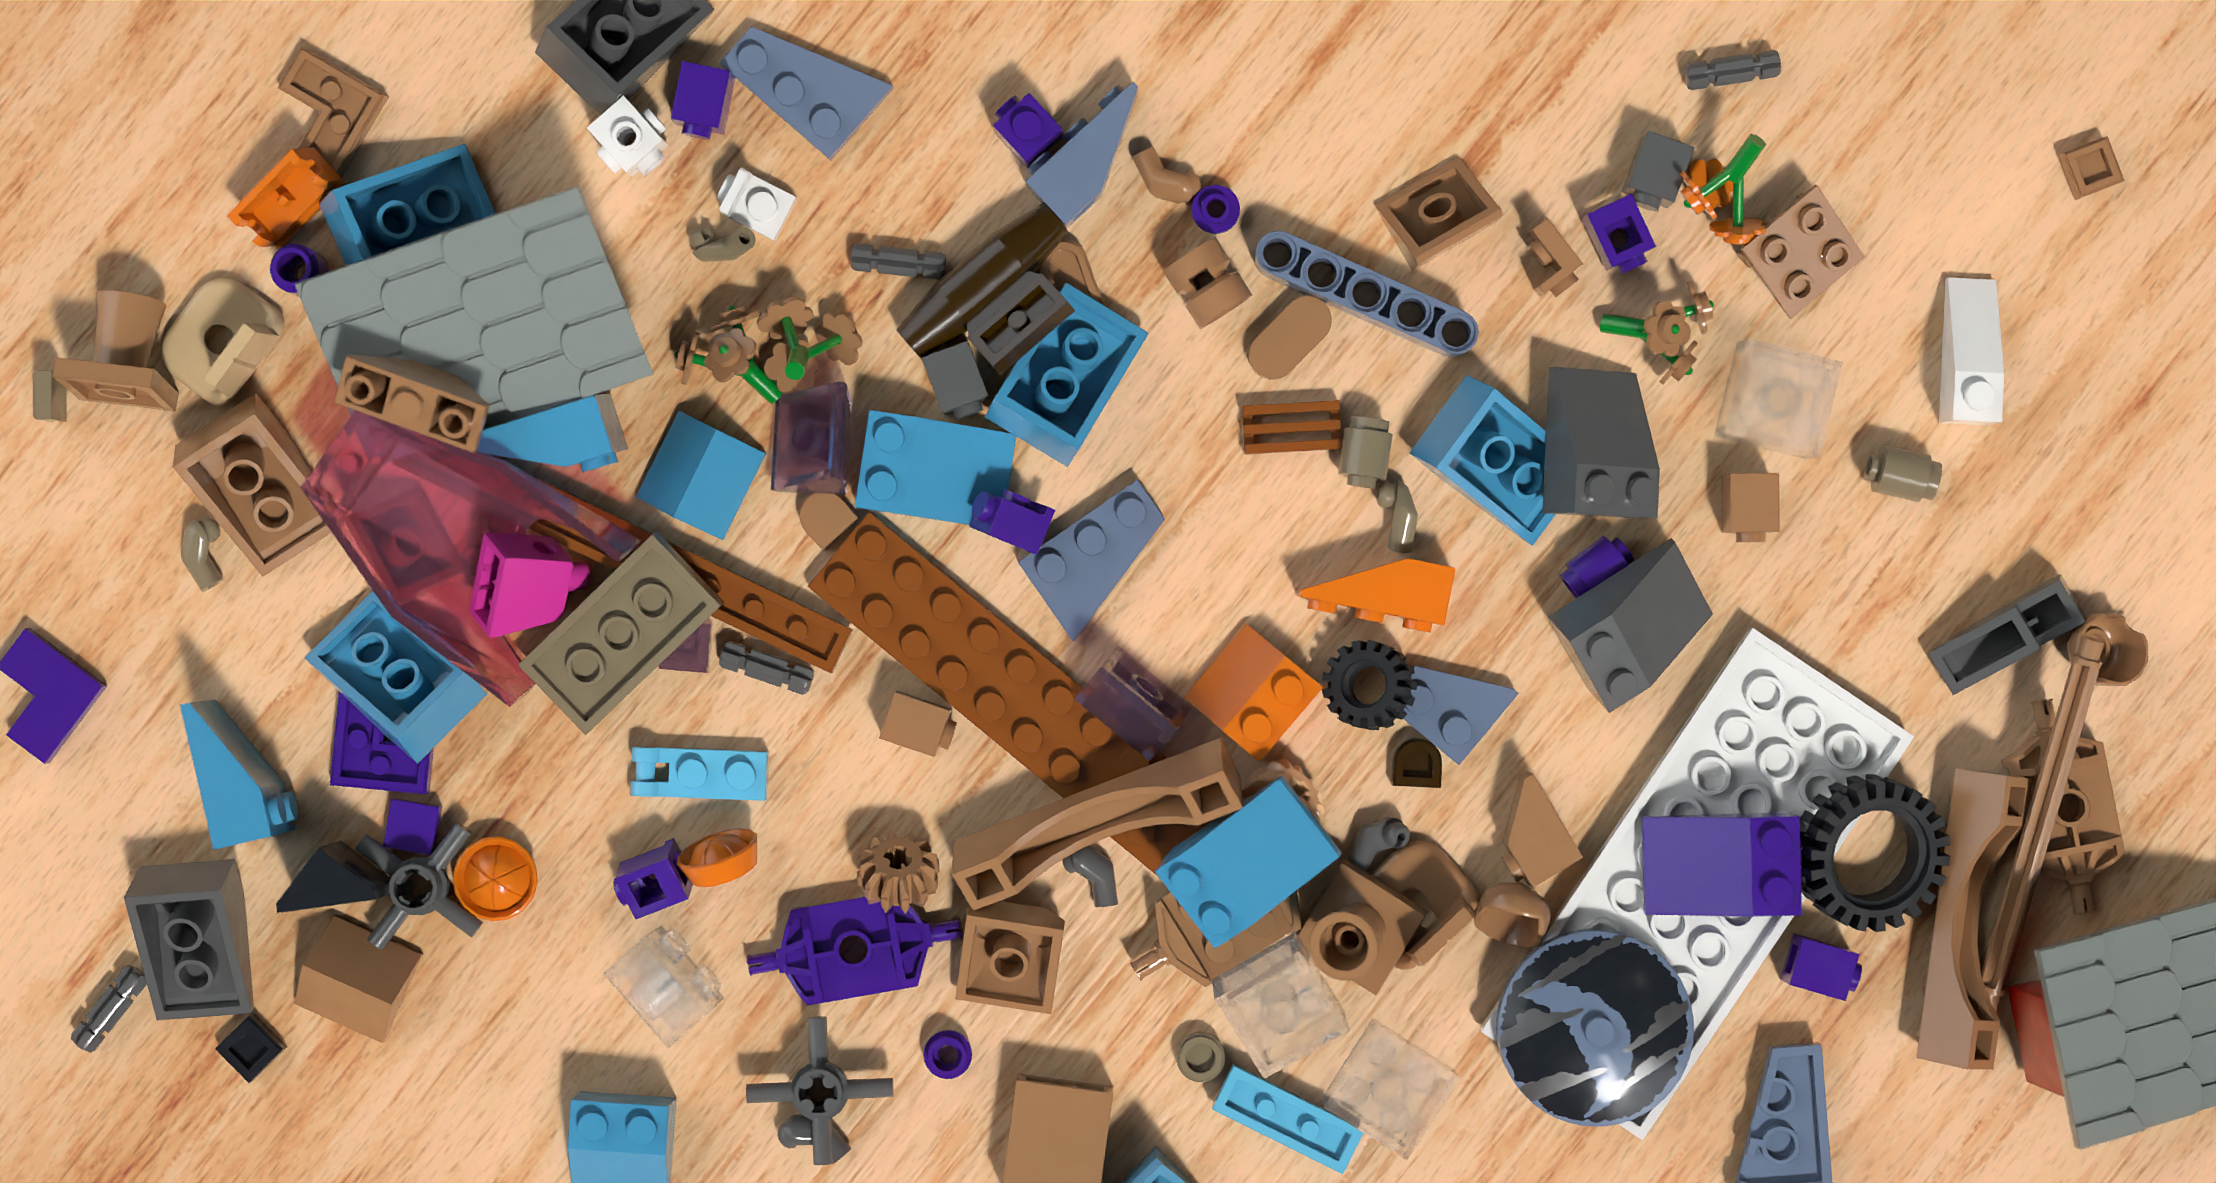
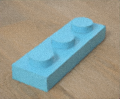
M1234 1063L1212 1105V1110L1341 1174H1344L1365 1131L1363 1127Z

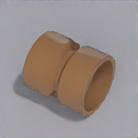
M1216 237L1188 252L1163 271L1176 293L1187 295L1189 298L1185 307L1199 329L1221 318L1252 296L1240 274L1228 271L1227 266L1230 259ZM1209 271L1215 280L1201 288L1197 278Z

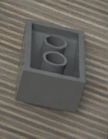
M576 0L546 26L535 53L601 116L623 95L629 100L708 19L713 13L714 8L705 0Z
M1549 367L1543 514L1613 518H1658L1660 468L1636 373Z
M1671 538L1548 616V619L1585 686L1610 713L1650 688L1713 613L1676 542Z
M235 859L139 866L124 896V901L156 1019L170 1020L252 1013L254 1002L246 906Z

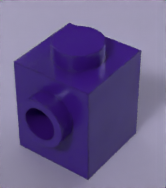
M1030 93L1021 100L1016 95L1011 97L994 114L998 119L993 125L995 134L1027 169L1037 158L1063 137L1062 128Z

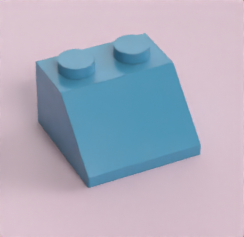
M580 1091L571 1099L568 1156L571 1183H671L677 1098Z

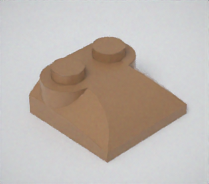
M998 901L974 911L969 905L955 999L1051 1014L1065 920L1050 909L1018 903Z

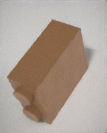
M1017 1074L1002 1183H1101L1113 1099V1086Z

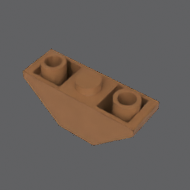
M349 354L345 358L334 401L337 404L473 453L478 449L489 409V404L460 376L415 360Z

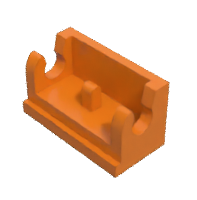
M314 147L291 149L239 202L227 217L236 226H248L257 234L252 240L254 244L260 247L275 246L277 249H280L321 209L320 202L332 190L342 187L346 183Z

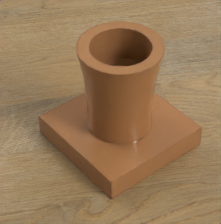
M118 290L97 292V325L92 361L56 357L52 376L79 400L176 412L179 393L155 369L148 368L154 340L165 312L166 304L155 298Z
M1345 859L1303 926L1294 944L1310 953L1316 966L1325 975L1342 981L1352 980L1376 996L1428 911ZM1349 930L1354 931L1359 939L1354 937Z

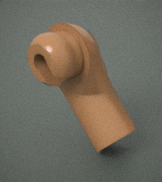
M1154 147L1141 151L1132 157L1150 194L1156 198L1180 204L1189 202L1201 189L1200 179L1195 173L1186 171L1183 174L1166 170Z

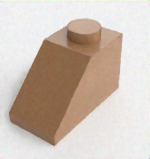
M1528 771L1518 777L1502 841L1508 854L1501 858L1516 882L1524 878L1528 885L1535 887L1579 861L1583 856L1534 774Z

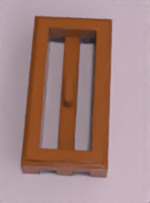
M1340 400L1242 406L1245 455L1342 449ZM1329 411L1330 420L1253 424V416ZM1330 430L1331 440L1254 444L1255 434Z

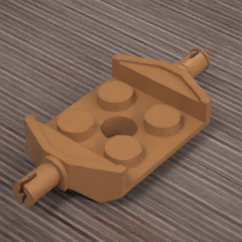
M2053 698L2031 702L2038 729L2036 736L2001 760L2003 768H2008L2009 775L2032 779L2029 807L2055 721ZM2080 737L2063 795L2067 793L2075 795L2079 801L2080 809L2077 816L2069 821L2062 820L2057 814L2040 874L2063 879L2066 885H2069L2074 914L2095 911L2088 882L2094 881L2093 876L2115 863L2125 853L2103 742Z
M1297 890L1253 925L1217 948L1212 946L1170 892L1154 902L1159 942L1155 944L1156 949L1151 950L1134 962H1130L1134 971L1148 964L1136 972L1140 981L1165 964L1167 966L1172 964L1204 987L1212 984L1211 981L1289 933L1297 932L1301 929Z

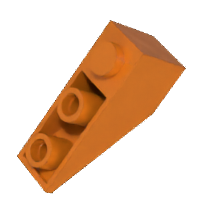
M1406 558L1300 589L1298 597L1308 599V609L1335 614L1337 605L1356 608L1354 618L1383 623L1384 615L1387 614L1404 618L1403 628L1431 633L1432 624L1445 625L1456 568Z

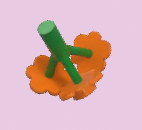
M1750 134L1724 170H1722L1721 162L1717 159H1710L1707 162L1696 159L1688 165V175L1684 171L1679 173L1685 182V188L1680 191L1685 199L1684 206L1692 208L1697 215L1702 211H1706L1714 220L1717 215L1713 209L1716 206L1720 208L1728 206L1731 202L1729 193L1733 191V217L1713 221L1709 224V230L1715 232V236L1723 237V241L1729 244H1746L1751 241L1754 235H1761L1766 232L1763 220L1757 218L1743 219L1744 175L1766 146L1765 141L1755 134Z

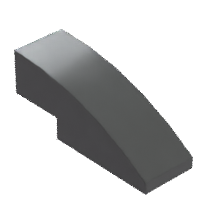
M2059 574L1970 625L1929 651L1928 654L1952 695H1955L2040 650L2041 645L2083 624L2085 622V614L2064 578Z

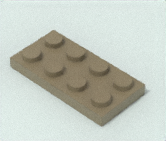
M655 532L518 666L587 735L725 602L658 532Z

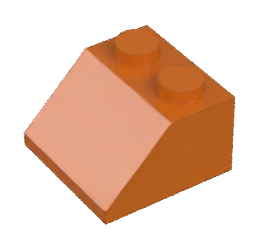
M1245 624L1184 698L1260 762L1323 687L1254 629Z

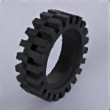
M1866 774L1865 779L1857 775L1846 777L1848 786L1839 782L1828 786L1832 794L1830 798L1818 794L1812 800L1819 808L1818 811L1813 814L1804 810L1800 817L1802 821L1809 824L1806 832L1800 830V844H1802V850H1800L1801 884L1805 885L1801 888V892L1805 898L1814 902L1812 905L1847 927L1849 925L1856 930L1865 932L1868 927L1875 932L1886 931L1885 923L1894 928L1905 925L1902 914L1915 919L1923 913L1916 904L1919 900L1931 904L1936 898V895L1927 890L1931 882L1943 886L1946 876L1936 872L1937 865L1949 866L1950 855L1940 851V847L1950 845L1949 835L1938 830L1946 826V823L1941 815L1933 812L1937 807L1930 800L1922 797L1923 794L1900 782L1888 777L1882 778L1875 774ZM1885 810L1892 812L1903 824L1907 835L1908 849L1900 873L1889 885L1880 891L1865 895L1848 893L1838 881L1834 870V852L1841 833L1850 822L1862 814Z

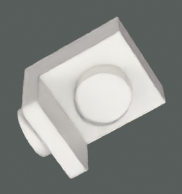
M742 167L739 169L736 177L731 174L727 176L717 196V200L722 202L719 211L724 216L776 242L798 200L795 196L752 175L751 172Z

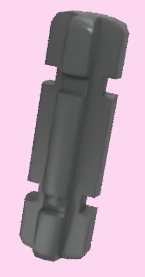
M1769 50L1758 52L1756 57L1749 53L1717 58L1710 61V64H1707L1706 60L1690 62L1684 68L1685 82L1688 89L1696 90L1707 88L1710 83H1713L1714 87L1749 82L1753 81L1756 76L1760 80L1775 78L1781 74V59L1778 51Z
M855 244L851 251L850 265L855 271L871 272L872 269H877V272L881 274L917 277V274H923L924 278L939 280L945 275L946 257L941 252L926 251L925 255L919 254V250L880 246L879 250H876L873 245Z
M732 640L727 641L724 645L719 659V665L722 668L736 673L739 669L745 670V676L781 687L783 683L789 685L787 690L801 695L808 693L814 679L813 668L796 663L795 667L789 665L790 660L752 648L751 652L746 651V645Z
M126 965L114 978L117 984L115 986L110 984L85 1015L88 1021L86 1023L81 1021L71 1033V1040L76 1046L90 1053L98 1048L105 1039L102 1033L104 1031L109 1033L133 1003L131 996L135 995L137 997L147 985L145 975L141 970L131 965Z

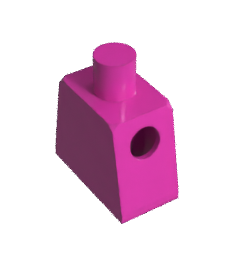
M496 532L484 533L469 613L489 638L558 621L563 616L568 591L586 590L589 587L590 571L588 565L584 561L573 562L559 543L549 536Z

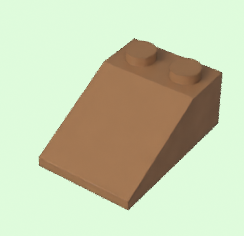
M256 393L175 445L173 468L262 577L343 526L341 517L288 433Z

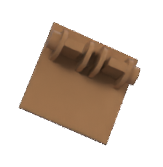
M1816 184L1806 193L1799 194L1793 204L1783 212H1778L1775 215L1774 220L1771 222L1767 221L1764 224L1766 232L1761 235H1755L1749 243L1742 244V250L1737 253L1747 267L1751 268L1754 266L1790 319L1865 257Z

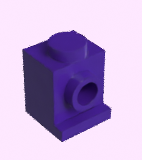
M1632 193L1588 213L1581 219L1606 271L1618 266L1621 274L1631 271L1647 263L1648 261L1644 253L1656 247ZM1619 230L1625 234L1626 244L1624 247L1618 248L1612 245L1610 241L1612 231Z
M1003 489L1001 497L982 491L973 503L971 511L973 518L969 527L1037 555L1055 509L1034 502L1007 489Z
M674 838L665 841V844L661 847L620 862L613 881L614 890L620 903L623 906H629L635 919L689 899L693 884L676 865L677 857L680 855L681 850ZM654 873L656 879H651L648 875Z

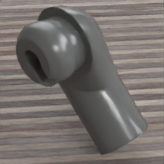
M1391 817L1363 825L1357 833L1347 861L1368 873L1376 852L1393 847L1400 849L1408 843L1410 839L1408 827L1398 818Z
M1089 845L1062 860L1066 871L1069 873L1077 872L1091 881L1095 907L1118 905L1114 866L1108 857Z
M795 1114L785 1119L777 1133L780 1143L786 1148H795L797 1145H813L812 1119H808L802 1114ZM831 1124L834 1164L847 1154L851 1147Z

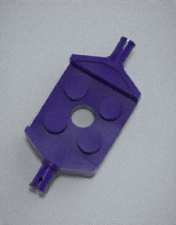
M866 897L802 908L794 907L791 909L787 920L781 948H777L776 952L747 955L748 965L763 963L750 966L748 970L750 976L777 970L780 973H785L797 994L807 1006L917 987L929 947H933L934 942L963 939L962 929L947 931L961 928L960 918H957L956 920L930 924V922H925L913 903L910 904L906 915L900 906H893L885 913L881 907V902L868 904ZM857 935L866 942L868 952L863 960L850 962L842 956L840 944L845 937Z

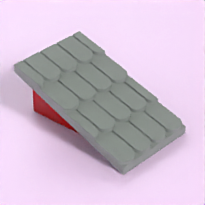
M578 186L295 283L303 307L337 386H339L345 358L349 354L415 360L460 376L489 404L483 430L653 375ZM347 407L371 466L386 463L439 444H445L443 441Z
M2216 897L2035 949L2040 980L2007 986L2026 1081L2065 1098L2074 1147L2083 1149L2142 1132L2145 1131V1128L2190 1116L2198 1111L2216 1106Z

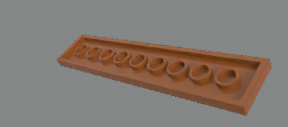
M871 512L864 517L807 586L1062 798L1167 759L1165 755ZM1215 819L1200 825H1152L1128 830L1110 837L1157 875L1155 870L1171 848Z

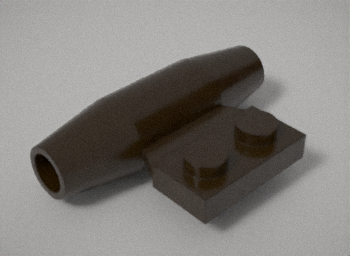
M1045 203L1038 205L992 233L940 278L899 325L896 331L921 359L968 331L967 338L993 368L1002 375L1075 312L1069 302L1042 273H1035L1068 234V230Z

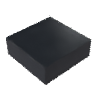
M252 1013L215 1050L248 1083H251L287 1046Z

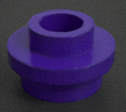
M1221 185L1207 186L1200 190L1193 200L1192 217L1196 225L1204 232L1210 234L1225 233L1236 224L1239 218L1240 204L1238 198L1227 187ZM1217 200L1224 204L1225 213L1221 217L1214 218L1207 213L1206 207L1211 201Z
M942 1030L935 1033L927 1041L924 1048L926 1067L933 1075L942 1079H953L961 1076L968 1069L972 1060V1048L969 1041L964 1035L954 1030ZM950 1045L956 1049L957 1058L954 1061L945 1062L940 1058L939 1050L943 1046Z

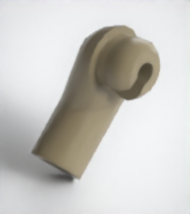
M708 227L702 231L698 230L692 233L689 237V242L695 250L692 254L702 262L735 260L753 248L756 241L754 233L747 227H739L725 238L716 240L714 231Z
M1384 481L1379 485L1377 504L1382 508H1393V521L1388 548L1399 553H1410L1413 547L1418 513L1409 487L1400 481H1397L1396 484Z
M203 517L199 521L192 520L184 528L181 559L202 592L213 588L223 581V578L208 556L209 543L216 541L220 536L218 524L210 517Z

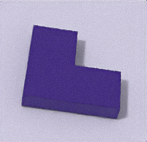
M25 628L0 661V671L33 694L34 698L7 732L6 736L42 763H50L106 689L107 685L34 630Z
M339 692L330 785L430 794L434 748L417 764L393 742L386 741L387 737Z

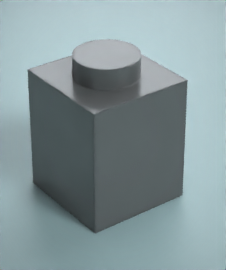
M1648 131L1640 139L1621 192L1626 194L1632 193L1638 207L1658 212L1660 206L1668 208L1675 203L1683 181L1679 173L1682 171L1686 173L1695 147Z
M968 341L922 358L944 415L954 413L956 420L983 410L981 402L990 399Z

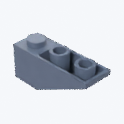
M1134 82L1125 90L1120 85L1114 87L1098 103L1103 110L1089 123L1084 118L1076 122L1062 137L1067 143L1054 156L1049 151H1046L1027 169L1031 175L1026 181L1027 188L1041 203H1045L1066 229L1102 197L1138 95V86Z

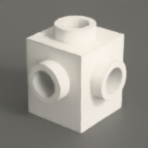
M624 95L587 127L602 145L596 153L615 174L623 168L631 177H634L638 172L643 176L647 175L664 160L665 156L662 154V151L669 146L660 136L666 130V127L648 107L639 112ZM636 135L635 142L627 146V140L631 136Z

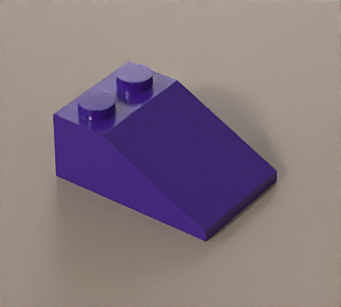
M1788 812L1641 816L1645 915L1740 917L1802 915L1799 816Z

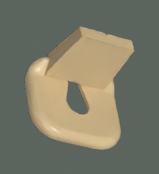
M231 278L214 279L198 289L166 332L161 346L162 359L167 370L176 379L210 404L222 407L234 399L254 372L256 366L260 364L284 330L285 320L277 308L240 281ZM216 325L228 327L235 335L220 355L212 352L206 343L208 331Z

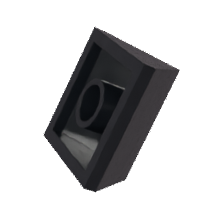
M341 840L317 848L276 902L277 913L376 900L389 894L390 877Z

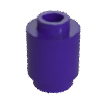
M290 244L280 248L274 254L270 263V274L274 283L280 289L298 297L300 296L295 283L329 272L326 260L319 253L299 244ZM306 265V272L299 280L298 271L302 266Z
M1601 536L1566 563L1568 569L1559 576L1571 594L1578 598L1627 567L1635 559L1619 538L1616 537L1610 542L1605 536Z

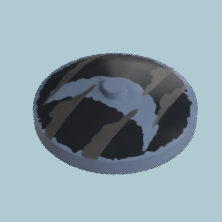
M1582 929L1567 932L1545 941L1526 955L1516 966L1505 984L1499 1000L1496 1036L1499 1052L1509 1076L1525 1097L1545 1113L1568 1123L1592 1127L1611 1126L1644 1115L1662 1102L1681 1079L1691 1055L1694 1038V1018L1688 993L1681 979L1672 966L1658 952L1645 943L1620 932L1603 929Z

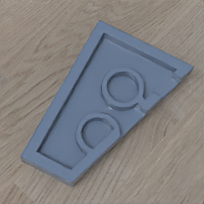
M752 26L720 62L723 68L731 71L738 81L830 161L894 89L891 84Z
M1137 479L1043 544L1037 555L1030 553L1018 562L1073 642L1164 522L1165 518Z
M1820 1043L1769 1046L1735 1183H1832L1823 1055Z

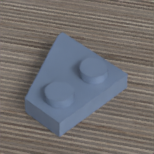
M1413 666L1415 673L1411 674V680L1417 681V690H1411L1410 697L1415 698L1413 706L1406 705L1404 708L1407 715L1403 720L1456 764L1460 765L1519 693L1512 688Z

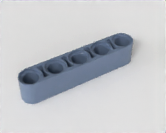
M1269 232L1257 244L1254 254L1255 266L1261 274L1271 280L1305 295L1316 297L1332 307L1443 356L1451 358L1461 356L1469 351L1477 342L1479 334L1478 325L1474 318L1465 311L1287 232ZM1271 243L1283 244L1290 253L1289 263L1279 268L1270 266L1264 259V248ZM1318 262L1329 265L1334 272L1333 283L1323 288L1312 284L1308 278V269L1311 265ZM1368 282L1375 286L1379 297L1374 306L1362 307L1355 302L1352 291L1356 284ZM1414 302L1420 307L1423 315L1420 325L1408 327L1400 322L1397 310L1401 303ZM1455 321L1464 326L1467 338L1463 346L1453 347L1444 341L1442 328L1446 322Z

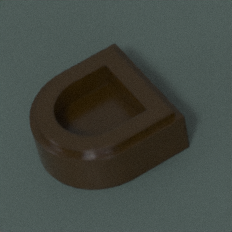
M1411 738L1402 742L1393 754L1391 785L1441 788L1442 757L1438 748L1430 741L1422 738Z

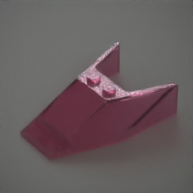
M357 410L353 412L300 487L391 617L509 707L532 691L536 683L518 666L521 659L506 637L502 635L489 638L469 613L484 533L526 534L536 520L546 519L575 529L617 562L635 550L642 542L639 538L507 461L479 451L470 452Z

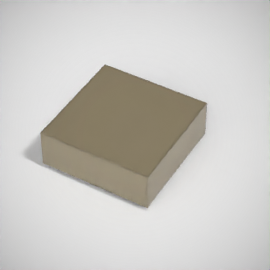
M34 370L33 417L36 420L48 422H67V389L52 376V370Z

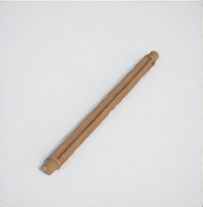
M2082 636L2078 653L2072 656V663L1981 971L1988 998L1995 1012L1997 1011L2000 997L2005 996L2007 990L2006 987L2097 676L2103 663L2099 659L2104 641L2096 638Z

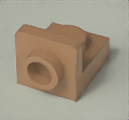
M1547 217L1527 234L1533 241L1528 245V248L1542 267L1546 269L1551 265L1556 271L1554 275L1534 290L1539 297L1549 290L1557 297L1579 280L1574 271L1583 263Z

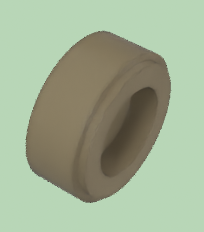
M1194 1032L1187 1035L1180 1042L1176 1052V1060L1179 1070L1186 1078L1194 1082H1207L1214 1079L1222 1071L1225 1063V1053L1222 1044L1215 1036L1207 1032Z

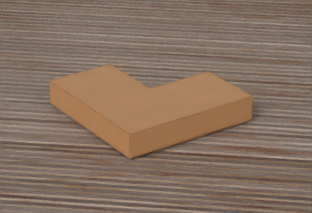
M301 46L277 87L319 112L298 148L314 147L341 178L389 98Z

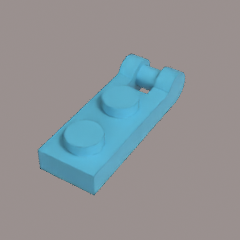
M632 747L631 761L636 762V778L630 781V796L767 800L769 751ZM655 763H669V781H655Z

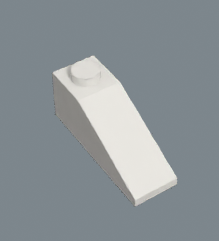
M1945 278L1939 423L1969 425L2001 423L2004 363L1996 280Z

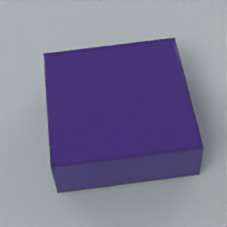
M398 798L391 799L383 846L431 855L436 846L443 806Z

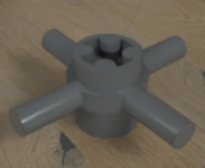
M456 822L430 857H414L402 861L368 834L359 842L355 849L391 876L389 894L394 904L367 937V940L372 945L383 950L409 915H425L435 910L471 938L480 929L483 922L448 896L450 881L445 868L472 834L466 827ZM414 872L423 876L426 881L431 880L433 886L432 891H429L428 894L419 896L418 902L416 898L409 894L414 889V883L409 880V877Z
M815 1016L807 1018L809 1063L797 1072L792 1082L747 1084L746 1101L747 1103L793 1102V1105L800 1114L808 1119H812L813 1164L830 1165L833 1164L831 1118L842 1111L848 1099L894 1097L893 1078L848 1080L840 1067L829 1062L827 1017ZM821 1077L823 1078V1085L826 1088H833L834 1094L833 1097H829L825 1101H817L815 1104L807 1096L809 1088L813 1084V1078Z

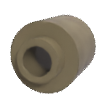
M1351 416L1350 427L1344 428L1338 472L1340 475L1348 476L1347 485L1375 489L1377 480H1387L1393 434L1388 433L1389 421Z
M1886 444L1882 445L1878 453L1871 452L1865 468V480L1871 481V490L1873 492L1919 502L1922 498L1932 500L1937 493L1942 475V464L1932 461L1931 455Z

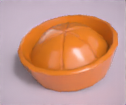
M738 828L709 835L685 848L677 857L676 865L690 882L697 887H711L733 881L748 873L757 864V833L750 829Z
M500 836L481 838L467 846L457 859L453 872L454 891L462 906L475 917L489 921L508 920L523 912L534 898L538 883L536 865L529 852L516 841Z

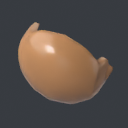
M2111 613L2090 614L2085 617L2083 624L2074 628L2069 638L2067 652L2071 663L2073 654L2078 653L2082 636L2104 641L2099 659L2103 663L2097 676L2096 686H2127L2141 677L2148 663V641L2146 636L2130 628L2125 621L2126 617Z
M1501 882L1486 889L1482 894L1477 906L1474 925L1487 936L1502 943L1522 948H1536L1541 945L1548 929L1550 908L1544 898L1533 888L1522 883Z

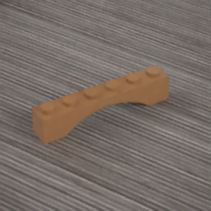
M1218 738L954 840L952 876L972 910L980 909L1018 894L1036 877L1057 862L1104 838L1152 825H1200L1242 809L1240 774L1222 739Z
M1955 768L1954 780L1949 788L1950 812L1948 827L1944 832L1949 835L1950 845L1943 847L1944 853L1950 855L1949 866H1942L1941 874L1946 876L1943 886L1936 885L1938 901L1935 923L1929 935L1931 953L1928 973L1923 981L1924 1005L1922 1019L1916 1032L1918 1043L1916 1058L1963 1069H1994L2000 1020L1988 998L1980 970L1977 946L1979 914L1985 889L1996 864L2010 843L2023 831L2029 809L2032 787L2031 778Z

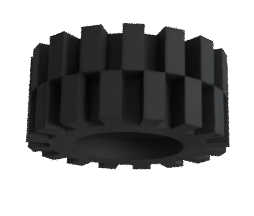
M1361 640L1351 642V647L1342 646L1337 650L1340 656L1338 658L1330 657L1327 665L1332 667L1330 673L1323 672L1322 681L1328 682V688L1322 689L1323 698H1327L1331 702L1327 705L1330 712L1338 714L1337 719L1343 723L1368 730H1379V727L1389 728L1395 725L1393 720H1402L1407 715L1404 708L1406 705L1413 706L1415 698L1410 697L1411 690H1417V681L1411 680V674H1414L1415 671L1412 665L1406 664L1405 660L1407 657L1402 652L1394 650V647L1371 640L1367 642ZM1373 666L1378 668L1385 677V692L1378 701L1372 704H1363L1356 698L1353 692V681L1360 670Z

